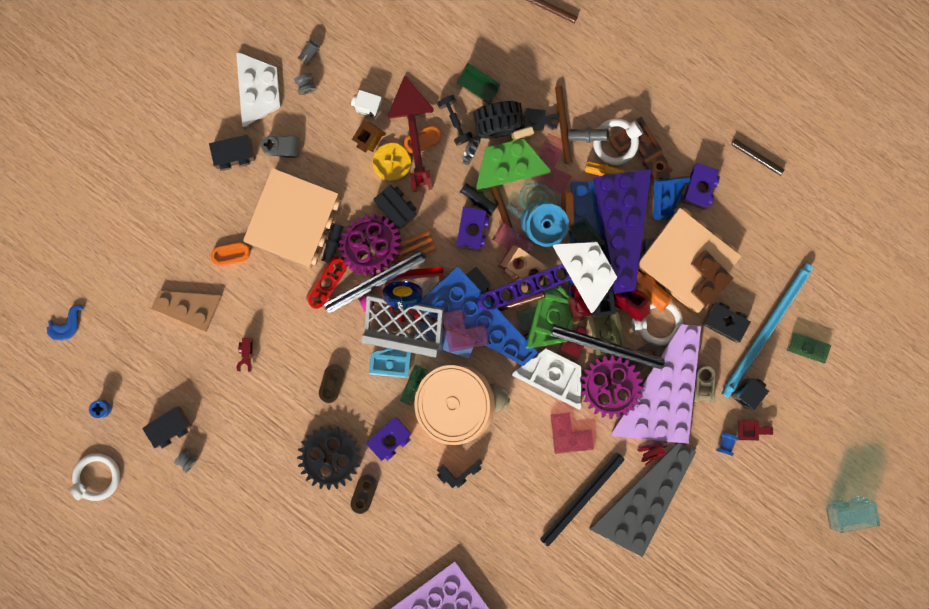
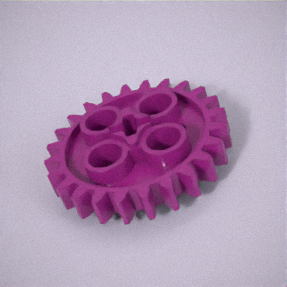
M373 213L372 217L369 218L365 214L364 220L358 217L357 223L351 221V228L345 227L348 231L347 233H341L344 240L339 241L342 247L338 249L343 253L340 257L345 260V265L349 266L352 272L356 270L358 275L362 271L365 276H368L369 271L376 275V270L379 269L381 272L384 266L389 268V262L396 263L393 257L400 256L397 250L402 249V246L399 244L402 239L398 236L401 233L396 229L397 227L394 222L391 223L390 219H385L383 215L377 218ZM379 230L377 234L373 235L374 231ZM364 231L367 232L368 238L371 240V245L377 255L376 259H374L373 252L370 250V245L365 238ZM361 238L360 242L355 243L357 239ZM386 246L383 251H379L381 247ZM368 254L366 259L361 260L364 255Z
M612 355L610 360L607 356H603L602 362L597 358V365L590 363L589 365L592 369L584 370L588 376L581 377V379L586 381L585 384H581V387L585 388L581 395H587L583 402L590 401L591 404L588 409L595 407L594 414L601 411L602 418L607 413L610 419H613L614 414H616L618 419L621 418V412L626 416L629 415L627 409L634 411L633 404L640 405L637 397L642 398L644 396L639 393V390L645 389V387L639 386V383L643 382L644 379H638L637 377L641 374V371L635 372L634 369L637 365L635 364L630 367L629 359L623 362L622 357L616 360L615 355ZM618 369L624 372V379L621 381L615 377V372ZM607 370H610L612 384H616L617 388L614 389V394L618 402L617 404L614 403L612 389H608V386L611 385V382L607 374ZM598 374H602L605 377L603 385L596 382ZM621 389L628 391L629 397L627 400L620 398L619 392ZM603 393L609 395L610 401L608 404H604L600 400Z

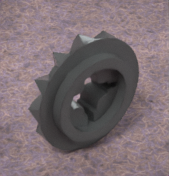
M475 136L474 139H470L461 158L463 160L462 164L466 166L470 164L481 142L480 137Z

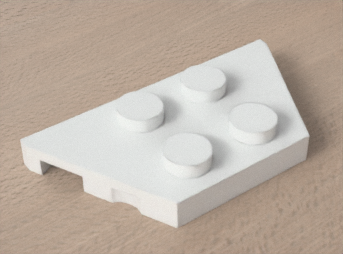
M236 53L242 127L247 128L258 119L261 120L266 117L268 113L281 108L278 69L244 54Z
M597 242L555 244L553 247L590 312L593 313L616 280L615 272Z
M544 349L524 366L513 372L512 376L580 410V365L548 349Z

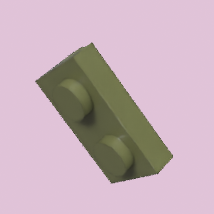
M615 311L616 314L588 317L593 337L626 347V340L623 335L621 318L618 311ZM595 349L596 356L606 354V352Z

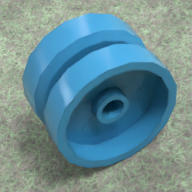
M536 201L524 210L521 217V228L524 235L532 242L543 247H550L560 243L566 237L569 230V219L561 207L548 201Z

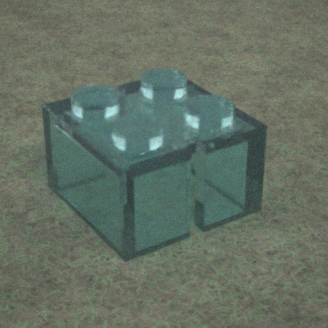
M854 496L850 497V501L837 499L832 500L831 504L825 505L829 527L837 532L844 533L881 526L876 502L869 500L867 497Z

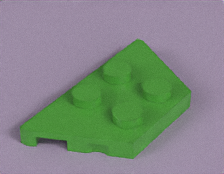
M524 138L485 148L476 189H486L549 174L550 169Z
M545 277L542 280V286L546 284ZM556 285L544 290L546 298L537 300L525 348L530 349L568 341L551 335V329L554 325L572 330L574 319L571 318L568 300L572 299V297L568 296L566 291L560 286Z

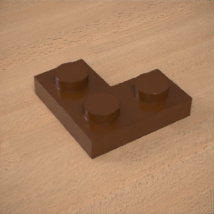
M639 117L635 121L640 125L643 134L639 136L638 151L645 160L662 150L643 118ZM624 128L609 136V141L617 154L631 146V138Z
M704 250L691 263L695 270L704 278L691 293L704 306H707L733 280V277L707 250Z

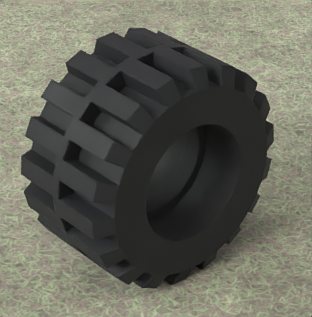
M516 101L488 104L479 107L473 112L476 133L480 138L489 139L508 136L514 131L525 128L521 103Z

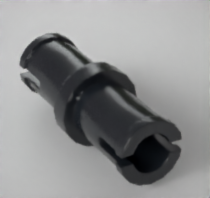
M467 182L459 192L471 200L474 206H479L490 216L498 206L486 198L483 192H478Z
M335 223L331 224L328 239H325L326 246L321 261L328 262L335 256L337 247H340L339 240L344 226Z

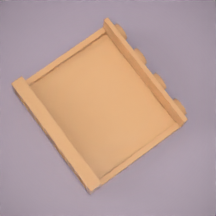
M272 168L243 241L312 268V265H316L320 255L317 253L319 248L324 246L325 239H327L325 232L327 228H331V224L334 221V218H332L334 210L337 211L341 204L340 196L338 193Z
M677 208L674 210V215L639 259L638 269L650 275L659 286L691 311L699 313L704 305L691 291L704 278L695 270L691 263L704 250H707L729 273L741 256L737 253L738 250L731 244L726 245L721 241L723 238L716 232L711 233L707 230L708 226L705 223L693 219L690 211L685 208Z

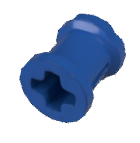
M106 400L94 401L89 406V413L94 418L107 417L112 410L111 404ZM97 407H103L104 410L97 411Z
M721 432L722 440L716 451L733 456V447L739 437Z

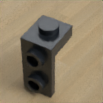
M479 459L457 478L442 464L437 469L439 472L437 476L443 484L447 482L451 488L455 486L459 488L467 481L465 478L470 473L475 475L482 469L480 465L483 462Z

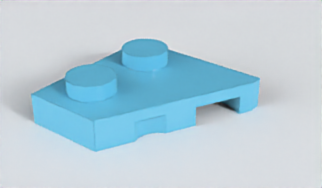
M386 348L385 350L371 353L369 374L408 378L411 352Z

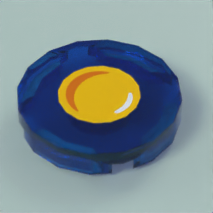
M397 281L388 284L383 289V300L392 307H398V305H403V308L416 306L421 302L423 296L422 288L413 282Z

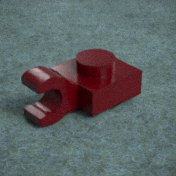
M575 284L571 285L573 298L568 300L571 318L577 319L592 316Z
M578 326L576 331L585 334L587 329ZM571 341L563 342L559 353L577 361L584 345Z
M242 338V342H239L238 352L241 354L242 360L238 362L236 368L237 371H241V366L246 364L248 372H251L253 369L251 363L253 338Z
M738 420V440L759 441V435H773V427H759V421Z

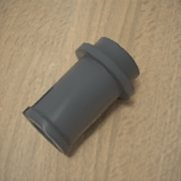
M312 39L306 41L305 48L297 57L302 61L305 55H307L303 62L307 65L315 52L320 50L318 49L320 45Z

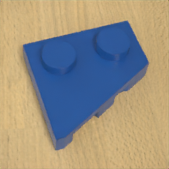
M682 176L654 180L653 219H668L674 215V210L677 209L678 204L683 198L681 192L685 183L689 184L690 177Z

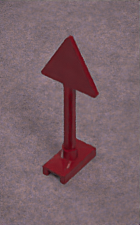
M404 76L388 113V119L408 118L415 163L414 173H410L413 192H417L416 186L428 185V189L432 190L430 170L426 171L422 163L415 116L432 113L434 108L412 82Z

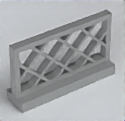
M369 294L366 299L365 331L362 335L361 343L437 357L443 351L441 340L444 308ZM372 301L378 302L383 309L376 313L372 307ZM396 305L402 312L395 317L388 307ZM411 308L416 309L421 316L414 320L407 311ZM384 310L392 319L387 324L379 316ZM429 312L438 313V321L434 324L426 315ZM403 314L410 322L405 328L397 319ZM374 318L382 326L379 330L370 328L371 320ZM421 318L429 325L424 331L416 323ZM394 322L400 331L392 333L387 326ZM413 325L419 335L416 337L410 336L406 329ZM432 329L436 334V341L429 340L425 333Z

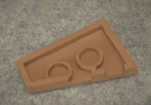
M159 291L151 309L207 332L222 296Z

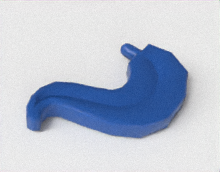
M80 305L71 307L65 325H53L52 321L49 320L47 334L53 340L63 341L72 338L78 329V311L84 310V307Z

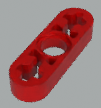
M334 256L327 262L307 293L306 300L312 308L318 309L325 304L346 272L347 265H345L341 257ZM339 263L341 265V268L335 269L333 267V264ZM328 271L334 273L335 278L330 273H328ZM324 278H331V285L323 287L321 285ZM319 287L325 293L319 292L317 288ZM318 296L320 300L313 303L312 297Z

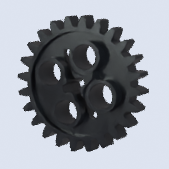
M331 425L328 426L327 431L321 426L320 433L314 429L313 437L309 434L306 435L309 440L308 442L301 441L305 447L298 448V451L303 453L297 457V459L302 460L298 467H304L301 475L308 474L306 481L311 478L313 479L312 486L318 482L320 483V489L323 488L324 484L327 485L328 490L331 489L332 484L338 489L339 482L345 486V479L352 481L353 479L350 474L356 475L358 473L354 467L361 466L356 462V460L362 458V456L356 455L361 448L354 447L358 441L351 442L352 434L348 437L345 436L346 429L340 433L339 426L334 431H332ZM330 439L338 441L337 449H331L328 446ZM320 442H323V443H324L325 448H326V450H327V452H328L329 455H330V454H333V455H334V457L332 458V461H333V463L335 464V466L338 468L339 473H336V472H335L334 467H333V465H332V463H331L330 460H328V461L325 460V457H327V454H326V452L324 451V449L321 447ZM312 449L320 450L321 457L319 459H314L311 456ZM340 456H345L348 459L347 466H340L338 464ZM322 466L330 468L331 474L329 476L321 474Z

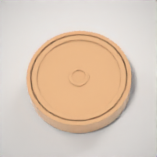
M454 364L436 368L427 374L418 386L415 395L416 417L426 434L440 443L459 445L472 441L486 431L493 419L495 400L491 386L482 374L471 367Z

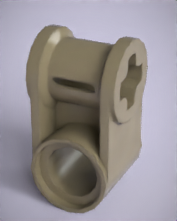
M705 365L697 367L693 402L709 401L714 403L716 375L713 368ZM704 369L709 371V377L706 380H703L700 376Z

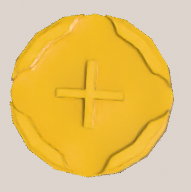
M385 143L375 151L373 168L381 179L389 182L399 181L409 173L411 157L408 150L398 143Z

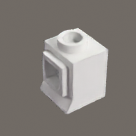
M359 90L358 95L354 94L351 105L355 107L357 113L367 116L373 115L377 119L383 100H381L382 97Z

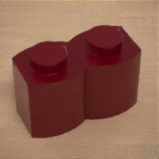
M613 290L615 306L627 311L632 319L642 322L650 313V300L645 293L634 290L614 294Z

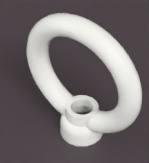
M620 118L609 119L597 129H606L613 126L624 128L631 138L630 149L625 155L614 158L608 156L603 151L601 141H593L594 150L603 162L609 165H622L630 161L636 154L639 146V136L643 134V131L636 121L630 123Z
M672 302L666 307L675 317V328L667 337L656 338L650 335L646 330L647 323L645 318L642 322L634 319L631 320L633 333H640L642 338L650 344L657 346L668 345L679 325L683 324L681 311ZM650 303V310L656 308Z
M93 453L83 457L73 470V485L69 488L70 493L78 501L82 498L92 501L108 498L115 492L120 482L118 465L111 457L101 453ZM93 461H101L107 464L112 472V481L109 487L99 493L89 492L80 480L82 469Z

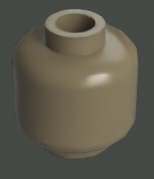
M494 383L490 384L495 400L494 412H500L503 408L506 409L510 403L508 391Z

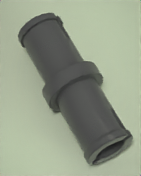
M586 127V129H569L568 139L570 142L586 141V143L608 141L609 129H592L591 127Z

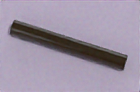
M737 139L733 140L731 146L780 176L783 174L785 169Z

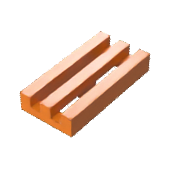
M429 231L399 243L404 247L427 237V240L400 252L398 251L400 256H397L399 262L403 260L401 255L426 244H430L431 247L422 250L425 254L436 249Z

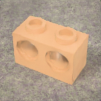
M514 245L500 264L506 268L504 270L506 274L513 278L516 275L520 279L529 276L531 269H534L535 273L549 268ZM518 258L520 261L519 265L514 268L513 262ZM541 275L539 277V283H541L544 276Z

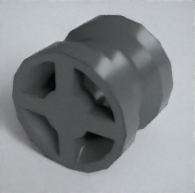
M312 73L302 74L294 78L295 84L299 87V95L309 94L317 90L316 84L313 83L314 77Z
M185 448L175 459L174 464L180 465L182 471L187 473L199 458L196 455L193 456L190 450Z

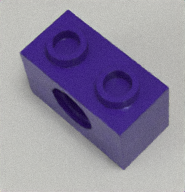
M698 163L693 165L690 182L687 184L682 203L700 209H706L708 205L711 206L714 200L713 188L717 187L720 176H718L719 170ZM699 182L706 185L707 189L705 192L698 189Z
M463 207L456 247L479 251L480 247H484L486 236L482 235L483 227L487 228L489 216H486L485 210ZM474 224L478 226L479 231L477 234H470L467 230L468 227Z
M396 416L366 444L381 461L384 459L388 461L396 454L394 450L399 445L403 448L411 441L409 436L412 433ZM389 434L393 435L396 439L395 444L391 446L385 443V437Z

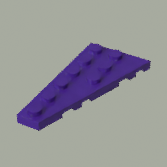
M651 169L601 175L593 178L608 262L617 276L612 284L614 294L631 292L636 289Z

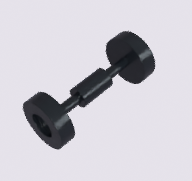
M450 95L439 100L437 105L439 109L448 108L451 122L460 134L459 137L454 139L456 146H459L474 137L471 132L463 134L460 120L456 112L454 113L451 105L457 100L455 95Z

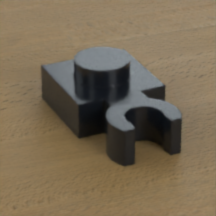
M526 108L525 128L531 126L533 130L543 131L544 125H546L549 129L555 130L558 125L551 124L550 120L558 119L559 115L550 114L545 116L546 110Z

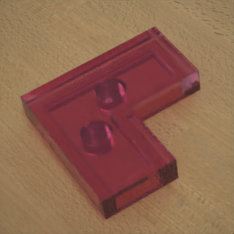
M545 142L538 156L550 169V173L530 179L562 194L565 192L572 176L554 168L562 150Z
M501 223L492 239L507 249L498 265L503 270L506 268L500 264L513 245L521 248L528 254L535 245L534 242L504 223ZM518 258L513 262L514 268L519 265L520 261Z
M462 309L444 312L443 323L449 352L489 345L485 325L465 328Z
M570 412L550 414L554 454L594 450L592 430L572 432Z

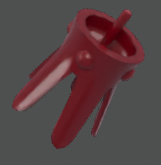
M658 441L654 444L638 446L637 450L639 452L648 451L643 454L641 460L642 462L648 461L645 464L646 466L657 457L664 456V448L668 447V445L663 446Z

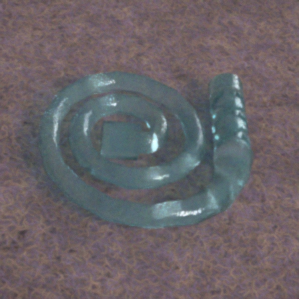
M529 183L520 191L519 202L523 211L526 209L523 201L524 193L531 187L545 189L553 197L554 204L559 206L558 197L554 191L542 183ZM534 189L527 194L526 202L528 205L532 204L531 196L535 193L541 194L545 197L546 201L551 203L549 195L543 190ZM539 196L534 202L545 200ZM510 202L506 208L521 221L522 211Z

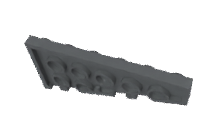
M676 443L653 468L637 481L589 529L643 557L696 451L681 443Z

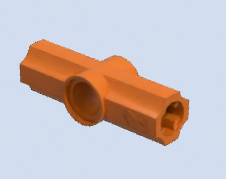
M638 271L635 290L645 293L650 303L660 311L665 310L673 297L661 289L650 275L642 274Z

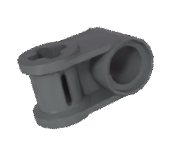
M266 136L261 141V148L267 156L298 158L299 137ZM269 142H272L275 146L271 150H268L266 147L269 145Z

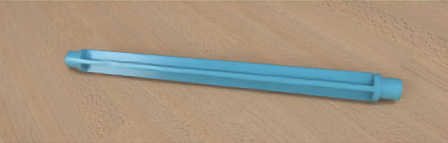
M806 263L799 270L791 286L727 384H725L722 395L729 398L732 392H735L745 373L758 356L808 277H810V272L814 268L812 265Z

